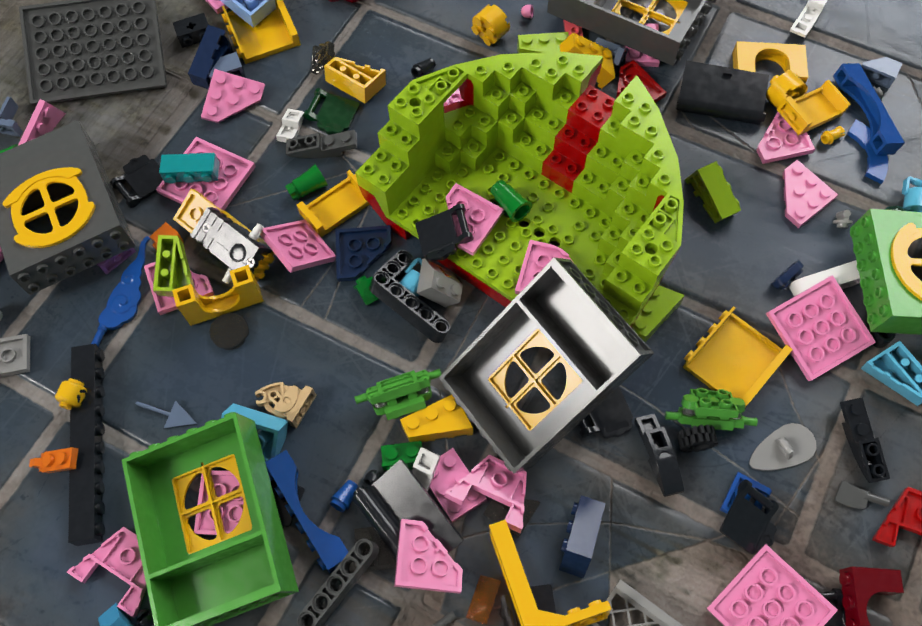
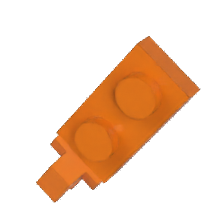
M70 447L41 453V458L30 459L29 467L38 468L39 472L43 473L74 470L77 464L78 448Z

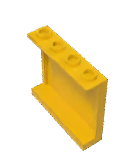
M275 0L276 9L254 28L233 11L227 13L225 7L222 6L224 13L221 15L225 24H229L226 25L229 35L233 34L231 37L234 47L238 46L236 49L239 59L243 58L245 64L301 45L298 33L283 0Z
M733 306L729 312L725 310L719 317L721 321L718 325L714 323L707 331L709 335L706 338L702 337L697 342L696 346L698 348L694 352L692 350L689 351L684 358L686 363L683 368L713 391L719 389L731 392L733 397L744 400L746 407L793 349L788 345H785L782 349L736 316L733 313L736 308Z

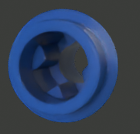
M348 480L331 497L330 505L340 512L349 509L354 497L353 493L358 488V485Z

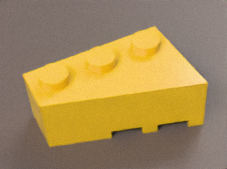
M575 33L570 34L560 44V52L603 56L601 70L596 81L601 89L615 78L612 51Z
M334 57L324 65L326 82L363 103H367L386 85L385 69H380V71L371 69L370 65H356L354 61Z
M452 394L427 406V408L418 410L400 419L401 426L409 442H428L440 438H454V436L461 435L469 436L473 435V427L463 408L456 404Z

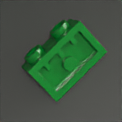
M415 441L381 446L383 471H388L400 459L413 471V464L422 447V442Z

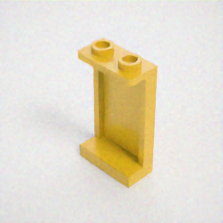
M827 80L820 88L800 97L792 99L789 96L785 98L777 108V111L798 135H801L842 116L851 104L833 83Z
M350 170L347 171L348 177L309 204L305 205L301 201L296 205L299 214L303 219H306L320 237H323L370 205L360 191L356 174H353Z

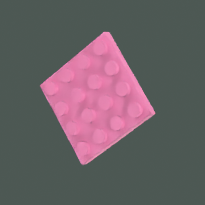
M196 137L183 154L215 153L220 162L218 181L165 183L163 180L156 191L158 194L182 204L190 189H195L218 208L225 210L255 169V163Z
M833 275L766 313L784 344L793 349L790 353L808 381H812L876 343Z
M766 544L706 608L724 626H824L838 611L837 608Z

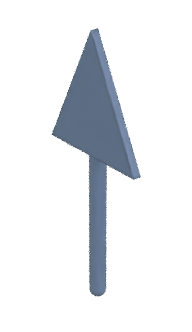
M176 400L171 412L138 401L135 403L137 406L169 416L164 429L197 424Z

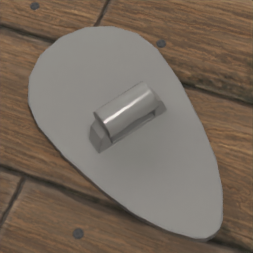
M790 423L783 425L756 447L749 460V465L755 470L774 471L804 463L814 456L816 451L815 437L808 428L801 424Z

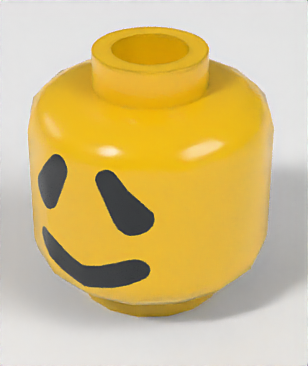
M71 378L68 381L61 382L55 395V399L60 403L59 406L67 410H71L72 407H80L87 393V389L84 387L85 384Z

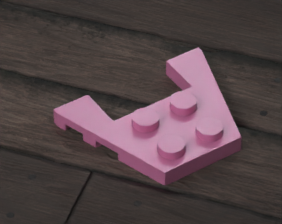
M488 455L466 477H462L453 488H449L446 491L445 498L461 506L469 491L473 489L511 507L505 520L509 529L521 533L526 492V471L513 474V472L506 468L504 461Z
M122 527L103 542L96 551L85 556L83 561L77 566L71 567L67 573L80 582L86 583L98 565H101L131 585L117 607L135 618L147 586L137 535L126 527Z

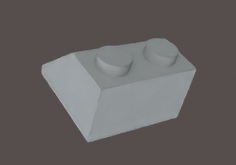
M426 258L422 259L417 294L443 307L459 303L463 285L452 272L430 262Z

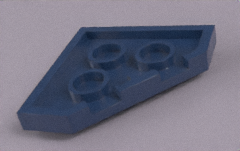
M390 225L336 229V269L338 282L357 280L392 245Z

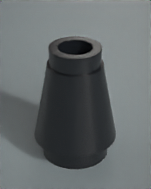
M429 58L414 64L413 68H411L413 77L416 79L427 75L436 66L435 61Z

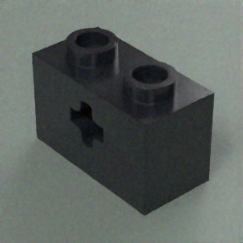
M204 13L173 22L182 48L200 43L209 25Z

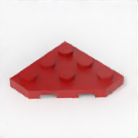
M634 60L620 67L616 98L636 75L655 103L666 96L667 92Z

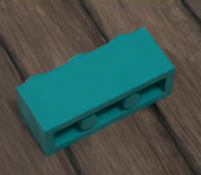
M215 153L161 155L159 174L165 183L218 181L220 162Z

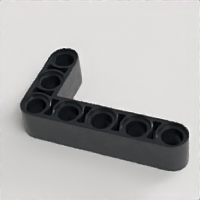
M400 250L374 273L369 289L372 294L434 343H441L450 330V324L398 282L406 274L404 271L413 260L410 252Z

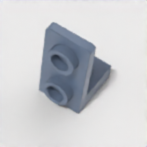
M597 37L595 41L597 44L612 51L613 64L622 65L628 48Z
M7 97L0 109V132L20 137L23 131L18 126V123L12 120L18 109V105L12 97Z

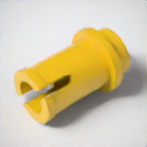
M838 126L831 131L823 132L821 135L822 143L830 145L834 140L845 135L844 128Z

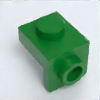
M364 275L356 280L357 284L353 287L358 291L365 305H369L379 298L372 294L369 289L372 276L366 278Z

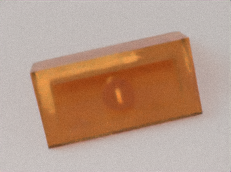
M480 575L466 618L487 626L501 584L500 580Z

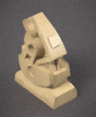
M284 382L269 384L255 392L257 398L264 396L262 400H256V404L259 407L265 406L269 413L288 420L290 425L296 429L317 396L314 389L309 386H305L301 390L295 385L287 386Z

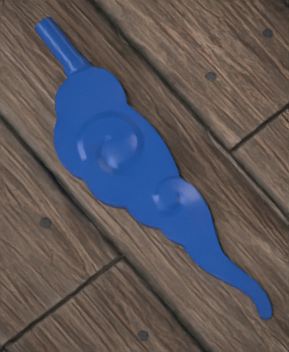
M148 236L142 240L137 258L124 270L121 281L112 291L106 308L99 315L98 321L100 324L91 344H96L99 347L104 334L108 330L118 329L136 316L138 305L142 298L140 292L142 281L140 277L145 263L146 244L150 240Z

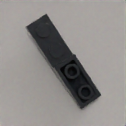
M863 397L840 402L845 420L842 426L846 438L867 482L873 483L890 479L878 437L874 438Z
M655 413L635 418V425L650 456L648 462L663 496L667 497L683 493L684 486L679 465L665 427L660 426Z

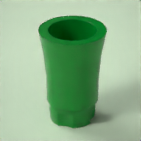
M314 164L285 187L292 199L296 201L300 197L303 198L320 188L328 186L318 167Z
M499 180L491 187L490 192L512 222L522 220L530 212L532 203L522 197L509 184H506L505 181Z

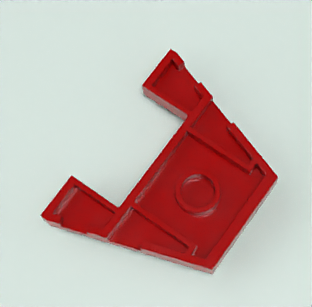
M906 487L873 536L872 541L892 548L896 545L899 528L922 536V491Z

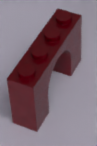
M853 566L839 570V581L843 593L842 604L846 616L845 626H871L867 617V604L872 595L890 596L904 593L900 570Z

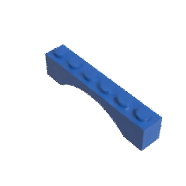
M860 63L842 64L833 77L839 88L852 97L866 114L871 129L869 139L871 147L876 155H894L905 143Z
M285 450L265 462L270 482L272 480L276 482L277 487L274 488L280 499L285 497L288 502L285 507L290 516L295 514L298 522L295 524L300 533L303 534L305 532L309 539L306 543L312 552L316 550L320 556L316 560L322 570L327 568L329 573H332L348 554V550L340 537L318 528L304 513L298 497L297 481L299 471L289 453Z

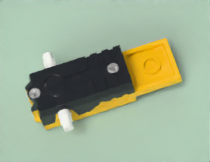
M190 189L173 220L190 232V236L228 266L227 272L222 279L223 282L229 284L232 280L230 271L249 265L257 281L265 276L264 271L270 267L269 263L271 264L275 259V253L259 237L264 226L257 223L251 231L228 212L218 208L197 190Z

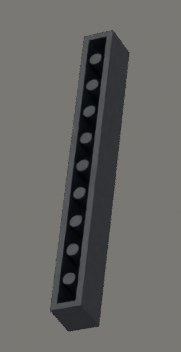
M96 344L71 347V379L81 381L87 389L81 406L72 407L70 410V447L78 448L76 469L69 470L68 543L75 546L102 542V535L105 534V526L102 523V514L105 513V506L102 502V494L105 492V485L102 482V474L105 472V466L102 462V454L105 453V446L102 442V435L105 433V427L102 423V416L105 414L102 404V397L105 396V390L102 386V379L105 378L102 361L105 360L103 350Z

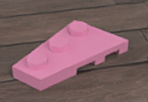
M40 99L18 146L53 131L66 113Z

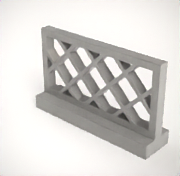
M621 579L606 599L611 607L610 614L613 626H616L614 613L627 611L629 625L624 626H648L651 624L683 626ZM616 593L624 598L626 609L613 610L611 601ZM628 602L632 604L634 607L628 608ZM639 609L643 612L644 623L632 624L629 611ZM646 615H647L649 618H651L653 621L647 622V617H646ZM597 622L591 624L593 626H600Z

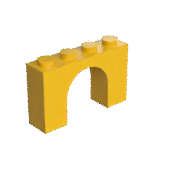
M736 42L733 50L734 69L756 72V62L771 60L778 63L783 68L784 73L790 69L806 83L808 68L805 45Z
M249 265L231 270L230 275L234 286L229 291L217 296H202L197 293L192 284L172 290L176 307L190 326L264 301L259 284Z

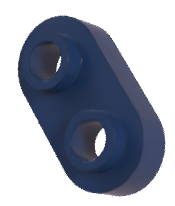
M797 260L771 284L776 289H784L791 283L790 279L792 277L796 278L803 272L802 268L804 265Z

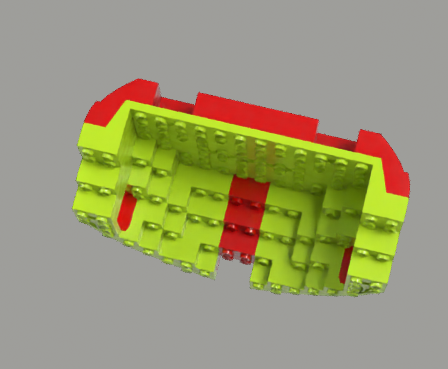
M569 52L500 54L455 64L413 79L388 105L390 120L377 133L380 147L355 172L358 186L364 199L369 202L385 224L390 225L391 230L405 240L411 235L419 239L415 225L417 222L448 210L446 196L455 183L490 202L498 203L490 190L497 181L503 180L522 197L532 203L530 212L518 222H512L503 213L474 256L461 250L456 245L457 252L450 255L445 260H437L440 264L504 307H507L518 295L515 294V288L529 241L534 240L548 244L551 241H557L560 244L558 247L569 254V257L579 270L632 327L661 283L682 242L684 200L679 160L660 110L637 75L616 99L595 88L603 56ZM459 88L463 101L444 106L443 104ZM522 221H526L529 223V225L527 227H521L519 223ZM542 231L544 236L537 237L534 233Z

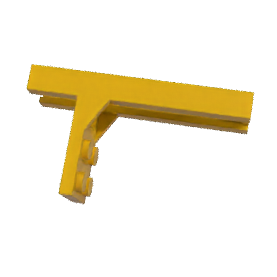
M506 520L489 525L490 538L521 626H588L608 618L611 612L610 604L608 601L602 602L601 599L589 603V607L580 610V607L567 611L568 615L565 616L538 610Z

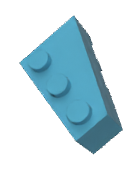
M898 341L867 361L861 367L863 371L915 405L919 406L922 404V365L901 341Z

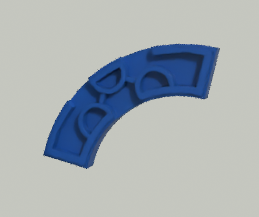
M856 119L847 135L866 150L868 166L865 176L882 184L888 171V156L875 154L869 143L871 129Z

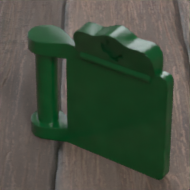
M317 88L308 110H305L303 113V117L309 121H318V129L328 135L348 130L360 106L359 102L333 95L321 88ZM325 99L318 115H316L314 112L320 100Z

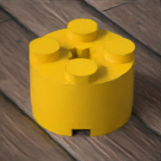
M488 4L473 17L471 29L474 34L479 35L487 46L495 44L510 30V23L507 24L505 20L507 16L502 9L494 4L492 6Z
M789 69L782 75H776L771 79L766 99L778 108L785 98L791 96L792 99L806 94L808 86Z

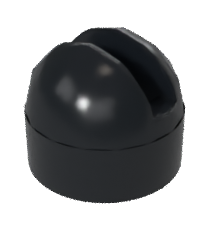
M370 470L365 475L363 480L369 486L381 477L380 472L376 474L377 470Z
M145 608L137 613L136 621L138 625L151 626L154 624L151 609ZM149 613L148 616H146L145 618H143V619L141 620V618H142L145 614Z

